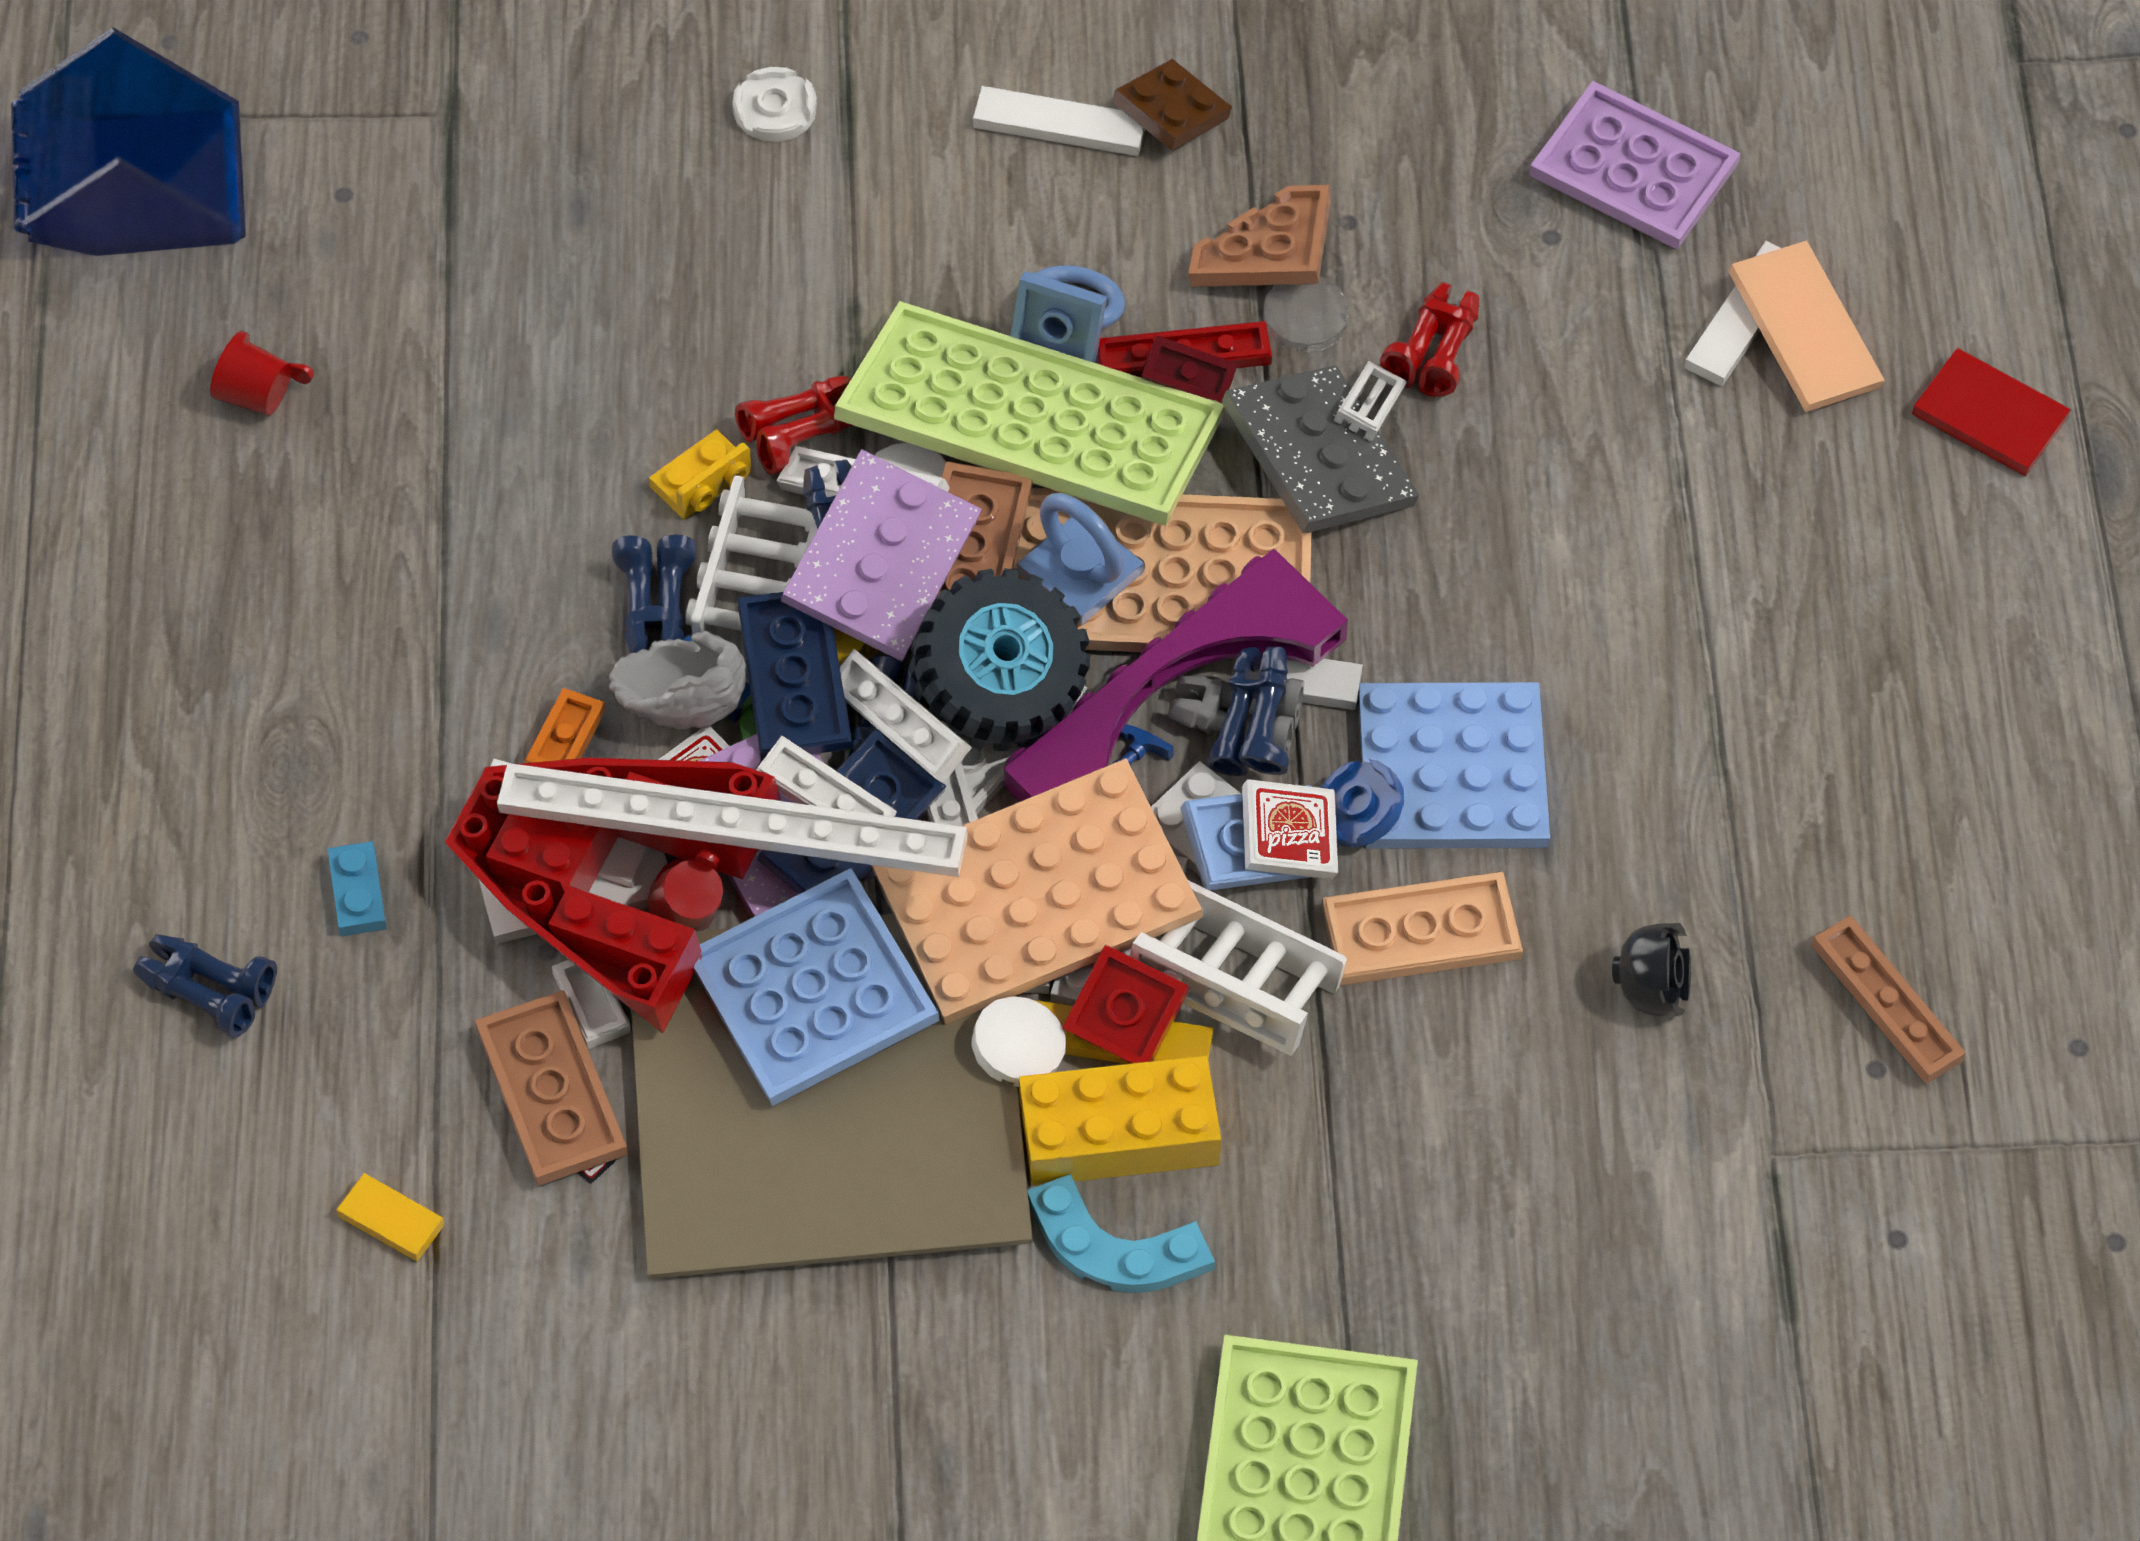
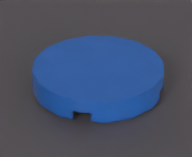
M1368 759L1370 762L1359 763L1358 760L1348 762L1332 772L1321 786V788L1334 789L1337 843L1341 846L1357 848L1372 844L1385 836L1399 820L1404 806V788L1397 775L1378 760Z

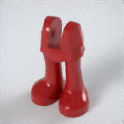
M1441 282L1424 298L1425 303L1419 308L1420 316L1408 342H1392L1388 345L1380 357V367L1407 381L1404 388L1412 387L1435 333L1443 335L1434 356L1426 362L1420 373L1419 389L1423 394L1432 397L1452 394L1460 380L1459 368L1454 363L1462 341L1472 332L1473 323L1478 320V294L1467 290L1459 306L1448 303L1452 285Z
M849 376L831 377L824 380V382L814 381L810 389L799 394L767 401L749 400L736 405L735 420L738 429L747 442L756 441L758 458L767 474L772 476L782 472L789 463L790 449L798 443L819 435L836 434L844 428L854 426L834 419L835 405L851 381ZM811 410L814 411V414L811 416L775 425L789 417Z

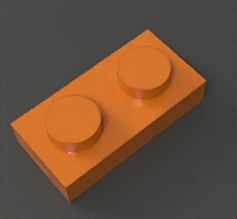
M562 688L525 762L582 758L606 712L605 702Z

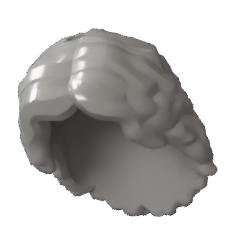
M707 631L694 633L691 636L692 641L690 642L680 639L654 641L649 650L642 649L637 653H630L626 657L619 659L609 675L611 681L609 690L614 692L617 702L626 711L636 714L640 718H649L659 726L675 727L678 730H688L691 727H708L724 719L737 708L746 682L744 657L741 655L736 644Z

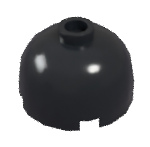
M1660 923L1639 928L1626 939L1620 956H1614L1612 977L1614 983L1621 984L1626 999L1635 1009L1645 1014L1679 1016L1685 1012V1009L1679 1007L1678 1004L1679 997L1683 1001L1689 1000L1691 956L1689 948H1680L1678 936H1687L1681 923Z

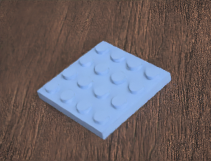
M1539 682L1359 683L1358 706L1361 763L1370 762L1368 759L1380 761L1397 775L1404 788V806L1399 820L1385 836L1372 844L1365 845L1366 849L1549 848L1550 827Z
M852 868L700 944L702 959L698 958L694 966L695 975L772 1107L940 1021L938 1011Z

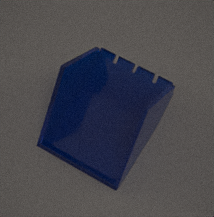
M112 27L20 89L19 98L22 100H15L11 103V129L13 131L12 164L14 165L12 175L13 198L15 200L13 203L14 230L27 234L28 242L93 256L229 245L235 244L246 237L239 101L118 29Z

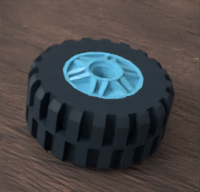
M1005 568L1001 576L997 577L994 576L992 569L980 570L973 580L965 575L954 581L951 589H944L935 598L931 608L927 610L911 648L914 656L910 662V676L913 679H917L914 692L918 702L923 703L927 701L930 706L928 711L939 720L944 721L948 728L958 736L962 734L969 737V745L982 750L986 742L993 743L994 751H1009L1013 743H1017L1020 748L1034 744L1039 736L1050 731L1067 717L1086 684L1084 677L1090 669L1091 656L1085 653V649L1090 642L1087 630L1083 628L1078 630L1076 626L1081 616L1075 606L1066 609L1061 603L1065 595L1060 590L1054 587L1051 592L1040 586L1044 579L1033 574L1030 575L1028 580L1018 578L1019 571L1015 569Z

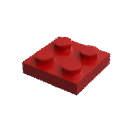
M1105 944L1062 1028L1066 1032L1131 1064L1154 1061L1190 987Z

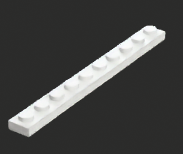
M510 763L507 764L497 801L499 813L959 877L968 837L967 827Z

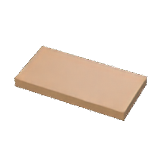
M1807 240L1731 265L1728 272L1805 412L1881 388L1885 380Z
M1504 872L1322 898V910L1331 949L1347 958L1340 986L1522 959L1523 949Z

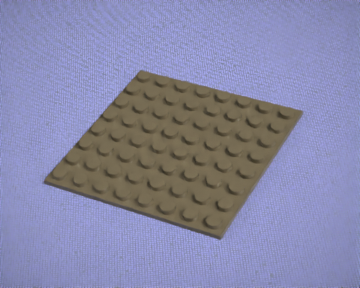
M880 915L938 1011L894 915ZM731 928L696 931L699 944ZM695 973L663 1034L632 1010L648 1279L1032 1244L1017 1086H1013L1014 1082H1008L1004 1079L1000 1082L990 1077L978 1064L971 1048L973 1028L982 1010L946 1025L938 1011L940 1021L773 1107L766 1098Z

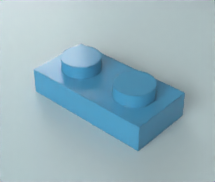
M374 841L327 848L340 936L387 929Z

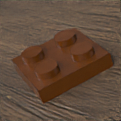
M1174 59L1115 89L1112 100L1117 107L1171 151L1228 120L1232 109L1230 104Z

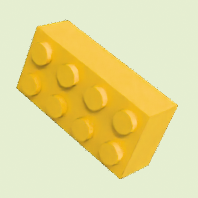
M1208 1055L1019 1076V1109L1031 1187L1045 1184L1071 1174L1073 1181L1077 1182L1219 1165L1221 1133Z

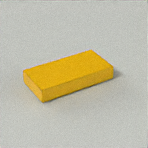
M363 1173L336 1209L339 1218L416 1262L419 1261L445 1225L443 1217L366 1173Z

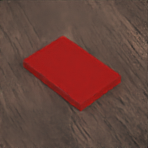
M1956 348L1915 403L1912 415L2026 477L2068 419L2071 409L1969 353Z

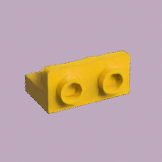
M716 429L649 477L650 488L685 520L696 511L700 512L708 508L715 497L721 494L724 489L731 487L734 475L742 476L744 480L751 472L750 448L745 443L735 447Z

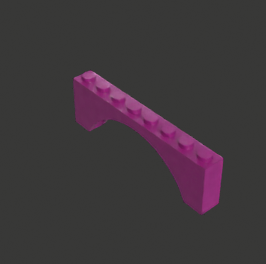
M1274 548L1263 557L1256 556L1244 566L1241 575L1229 585L1227 583L1219 585L1210 594L1208 602L1196 612L1190 610L1182 615L1176 622L1174 630L1163 639L1157 637L1150 641L1136 661L1129 666L1122 665L1117 668L1108 678L1107 684L1095 694L1093 692L1085 694L1076 703L1071 714L1050 731L1039 736V740L1028 749L1023 747L1015 751L1005 763V788L1021 802L1108 766L1120 733L1132 715L1154 692L1178 676L1202 665L1224 659L1237 658L1244 648L1256 647L1263 656V652L1269 646L1282 647L1286 650L1287 660L1297 661L1314 667L1347 640L1348 619Z

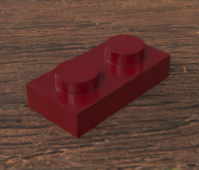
M1155 335L1140 378L1222 403L1221 401L1226 390L1230 389L1238 364Z

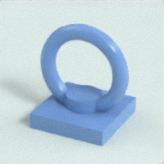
M1063 265L1047 267L1036 273L1025 271L1019 280L1010 336L1096 363L1101 329L1113 325L1121 318L1125 310V297L1114 281L1091 269ZM1063 282L1082 284L1097 290L1101 294L1088 291L1076 286H1072Z
M1064 493L1050 494L1042 501L1040 519L1047 538L1017 563L1019 575L1024 580H1028L1030 575L1033 574L1044 579L1040 586L1051 592L1054 587L1060 590L1065 595L1061 603L1066 609L1075 606L1081 616L1078 622L1081 626L1139 577L1144 569V562L1114 538L1106 524L1091 508L1075 497ZM1058 511L1070 515L1071 518L1061 525Z

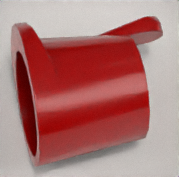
M241 330L228 342L218 359L211 379L210 396L213 399L270 416L282 402L290 379L292 378L301 384H308L313 379L314 372L308 365L286 362L251 343L250 334Z
M710 849L699 850L695 857L696 860L679 858L662 868L649 890L647 901L650 914L693 928L696 931H703L709 927L716 917L723 895L721 878L714 869L719 863V856Z

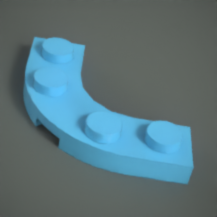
M1071 1174L1028 1189L1029 1206L1050 1250L1068 1270L1081 1279L1087 1277L1096 1282L1111 1286L1112 1291L1140 1293L1167 1288L1213 1271L1215 1268V1260L1196 1221L1152 1238L1136 1241L1113 1237L1098 1227L1089 1215Z

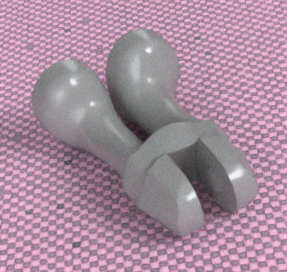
M1206 676L1179 677L1175 692L1181 698L1171 701L1168 716L1170 719L1190 729H1200L1209 736L1213 731L1220 732L1227 712L1222 711V707L1229 708L1233 689L1228 683L1223 682L1221 678L1207 679ZM1295 678L1285 681L1286 694L1281 697L1273 726V741L1287 754L1292 745L1294 729H1296L1305 687L1304 680ZM1254 698L1251 703L1249 714H1253L1256 704V699ZM1250 718L1247 719L1244 740L1247 736L1248 729L1250 726Z

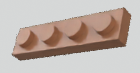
M1851 915L1814 936L1811 946L1925 1084H1928L1963 1062L1966 1052Z

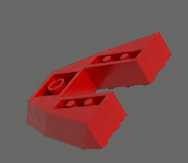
M587 757L518 764L781 801L775 776L734 762ZM507 765L485 767L444 842L510 913L663 1034L695 973L694 966L698 958L702 959V951L696 930L590 893L589 891L618 837L684 860H696L695 857L699 850L710 849L719 856V863L714 868L716 871L742 880L758 849L499 813L497 801Z

